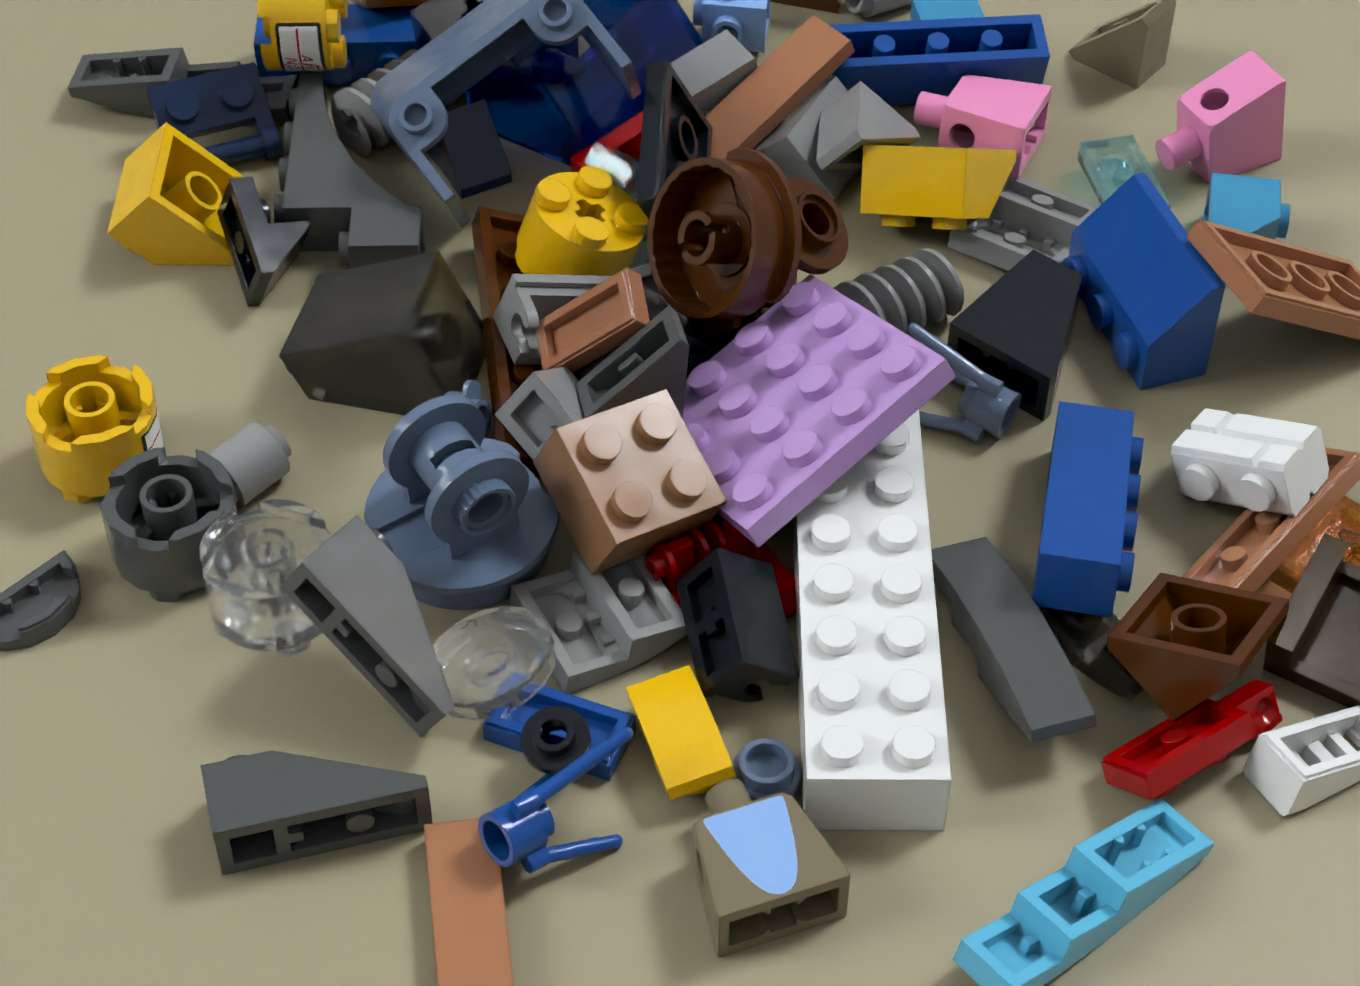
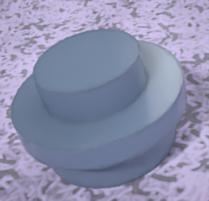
M772 738L753 740L746 744L733 760L732 764L736 777L732 779H738L744 783L752 801L781 792L793 796L799 788L801 781L799 761L791 749L779 740Z

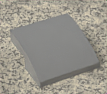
M1008 177L988 219H967V230H951L947 247L1006 271L1013 268L1033 249L1063 265L1064 259L1069 255L1072 231L1098 207L1022 178L1014 179Z
M574 550L569 570L511 585L509 605L563 692L570 694L609 680L653 658L687 635L681 608L662 580L655 581L648 572L644 563L645 555L591 575L579 550Z

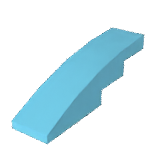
M1161 798L1076 844L1063 868L1017 893L1009 913L962 938L952 960L980 986H1043L1107 941L1159 899L1211 852L1215 842Z

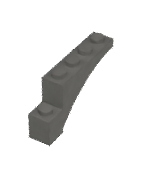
M300 71L298 87L289 89V115L291 121L294 122H285L284 148L285 154L289 157H283L279 160L280 190L284 191V194H275L274 222L310 221L311 227L300 252L339 251L340 266H350L353 290L423 289L425 241L421 207H409L396 199L373 181L352 159L338 138L328 115L324 71Z

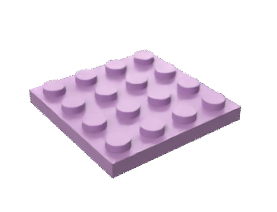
M810 274L800 283L793 285L789 294L780 302L774 304L756 321L740 329L735 338L709 361L693 369L686 379L683 420L727 500L724 505L719 507L717 514L757 547H760L950 383L956 375L946 358Z

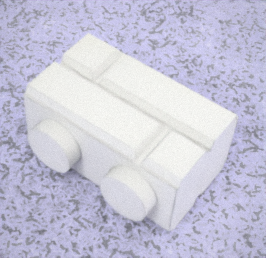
M1205 408L1191 423V430L1186 429L1172 444L1171 457L1180 494L1198 501L1208 500L1245 507L1256 512L1266 511L1296 517L1309 502L1310 494L1314 495L1328 479L1329 466L1322 431L1318 426L1239 413L1233 415L1227 411Z

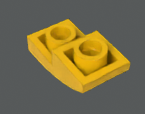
M690 665L625 687L632 710L647 741L654 766L670 801L685 795H697L707 792L714 785L736 777L733 764L719 729Z

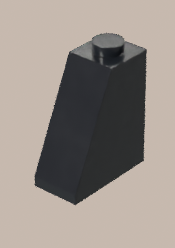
M1033 249L952 320L949 325L947 345L983 372L1003 381L1005 387L1021 394L1022 398L1019 408L1043 422L1050 416L1075 321L1082 275Z

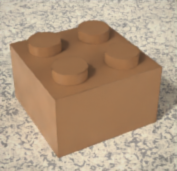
M667 389L556 428L533 461L591 575L652 552L654 545L659 543L666 545L686 536V533L694 528L701 532L703 525L710 522L718 513L719 507L727 502Z

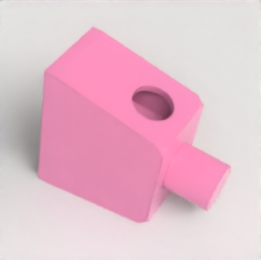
M1251 50L1184 92L1177 101V131L1157 140L1155 143L1156 153L1162 165L1167 170L1172 171L1187 163L1205 182H1210L1211 172L1238 175L1280 159L1282 157L1286 80Z
M976 75L962 76L949 96L921 91L915 106L914 123L939 129L937 147L1017 150L1016 162L1009 178L1019 179L1045 137L1052 86Z

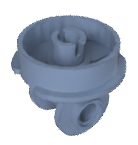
M444 395L428 400L415 407L396 424L389 434L383 449L382 457L385 470L372 486L364 510L366 525L385 536L395 556L404 564L416 600L434 607L451 610L478 609L497 604L510 598L511 585L534 579L544 564L548 549L555 538L559 524V511L550 494L543 492L535 475L522 464L520 453L508 443L484 438L486 422L482 412L472 400L461 395Z

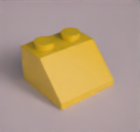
M165 122L125 159L107 234L119 241L125 248L134 251L154 265H234L217 212L230 178L244 176Z
M863 144L860 214L881 215V226L915 227L917 216L933 217V229L967 230V219H988L1016 162L1017 150Z

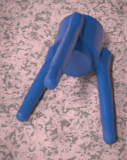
M630 727L621 728L555 775H544L516 798L482 815L478 821V831L485 850L490 857L503 867H509L521 861L526 872L531 874L550 863L597 854L621 847L623 839L617 834L547 847L548 837L554 834L555 823L551 811L544 802L633 737L632 729Z

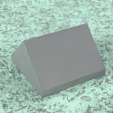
M836 75L819 85L753 148V150L759 151L772 159L782 169L787 178L799 177L816 184L835 204L862 170V168L821 170L816 162L821 111L847 92V89Z

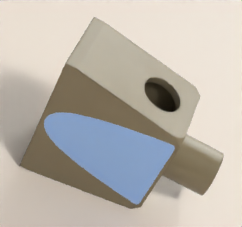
M738 779L722 781L714 785L707 792L705 802L711 814L700 817L694 823L693 859L713 947L718 958L847 916L850 874L844 863L792 795L781 792L752 801L744 783Z

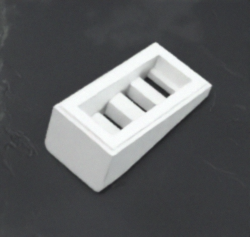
M1357 705L1258 735L1244 764L1243 772L1245 777L1280 815L1286 816L1302 811L1360 781V750L1356 751L1343 737V735H1346L1360 749V706Z

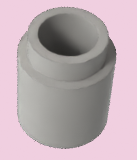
M250 422L208 453L222 462L231 477L236 505L240 508L290 471L288 457L291 455V448L284 436L271 425H267L264 428L256 422Z

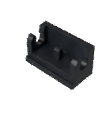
M717 547L676 581L696 678L704 697L712 698L714 695L742 702H757L763 700L761 687L753 682L767 681L772 685L788 686L800 677L772 563Z

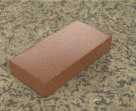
M626 267L540 319L536 334L542 369L567 366L574 373L624 344L649 323L650 319L641 274Z

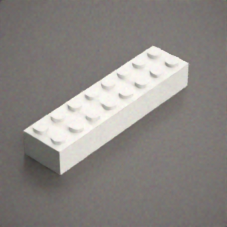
M918 409L792 519L797 667L800 675L798 678L802 808L818 830L945 829L951 787V769Z

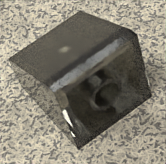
M435 251L318 275L279 357L310 400L405 416L420 404L433 398L444 396L449 391L462 392L465 381L477 380L486 358L481 318L441 253Z

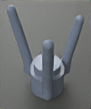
M911 323L908 326V332L926 347L946 358L956 375L953 381L965 388L957 406V411L965 414L964 420L919 411L920 425L959 433L977 443L985 432L1001 438L1016 416L1021 403V394L1005 387L1003 381L983 372L918 324Z

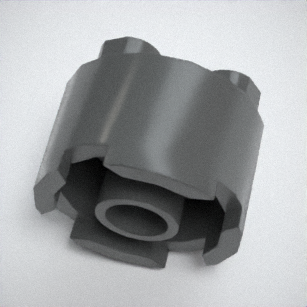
M165 447L132 456L111 472L108 477L110 488L104 496L103 502L100 501V510L112 558L122 578L138 589L149 591L151 597L156 601H179L187 593L214 583L227 571L235 569L240 564L243 553L241 528L232 480L222 462L205 451L195 449L196 458L185 455L166 456Z

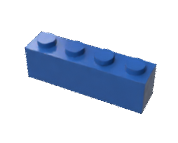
M1041 14L830 24L831 27L851 40L855 52L827 79L836 75L847 91L862 81L890 106L916 104L921 91L949 96L962 76L966 75L1043 84L1050 54Z
M1059 401L1032 599L1039 607L1112 618L1116 591L1126 593L1130 591L1135 553L1130 552L1133 551L1138 513L1135 512L1140 490L1141 475H1139L1144 445V438L1132 437L1134 412Z

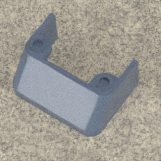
M485 0L383 76L375 84L371 93V106L375 115L461 228L469 223L470 219L454 193L424 156V153L436 145L447 131L448 114L445 109L447 105L538 38L549 45L561 46L573 42L581 35L632 99L641 93L632 61L583 0Z

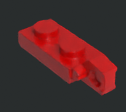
M1254 679L1219 701L1206 699L1173 721L1170 718L1164 720L1102 757L1101 766L1106 783L1148 800L1161 798L1173 793L1182 781L1207 766H1213L1225 761L1231 755V751L1249 740L1257 738L1259 734L1271 731L1283 721L1274 693V685Z

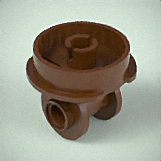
M738 147L728 152L726 159L711 157L695 158L683 163L670 174L659 190L651 211L647 237L648 258L651 273L659 292L675 311L686 317L697 319L705 326L714 330L730 332L740 327L742 318L755 313L761 307H772L789 294L791 287L797 282L798 269L809 274L821 275L840 265L847 254L848 234L840 211L832 199L820 187L803 178H787L782 169L765 154L753 149Z

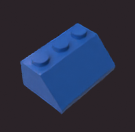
M1144 172L1132 175L1072 231L1069 255L1063 261L1064 266L1082 275L1079 297L1088 310L1089 319L1093 327L1097 330L1101 329L1113 348L1117 364L1120 368L1127 369L1140 390L1206 375L1225 290L1223 282L1209 263L1186 238L1188 233Z

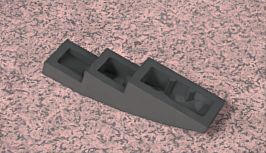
M183 47L82 55L67 89L71 97L125 112L154 117L147 97V87L239 66L241 62L189 65ZM298 76L260 77L274 124L276 126H284L285 122H292L289 115V89L298 87Z
M986 537L931 549L934 582L951 601L952 625L977 654L978 678L1031 743L1096 727V714L1066 654L1032 597L1013 569Z

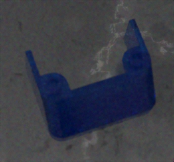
M583 0L604 27L614 24L608 30V33L632 61L641 89V93L634 99L629 96L590 47L578 59L556 49H541L528 56L517 67L503 63L467 90V104L485 99L499 138L571 166L572 156L643 111L647 63L663 59L671 63L704 43V40L678 0Z

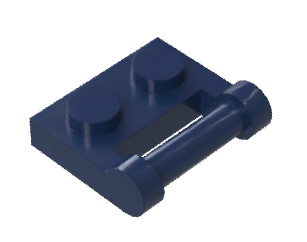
M255 62L147 87V97L157 129L167 122L188 138L193 139L254 124L257 135L204 148L227 165L265 156L267 161L284 156L281 137L274 124Z

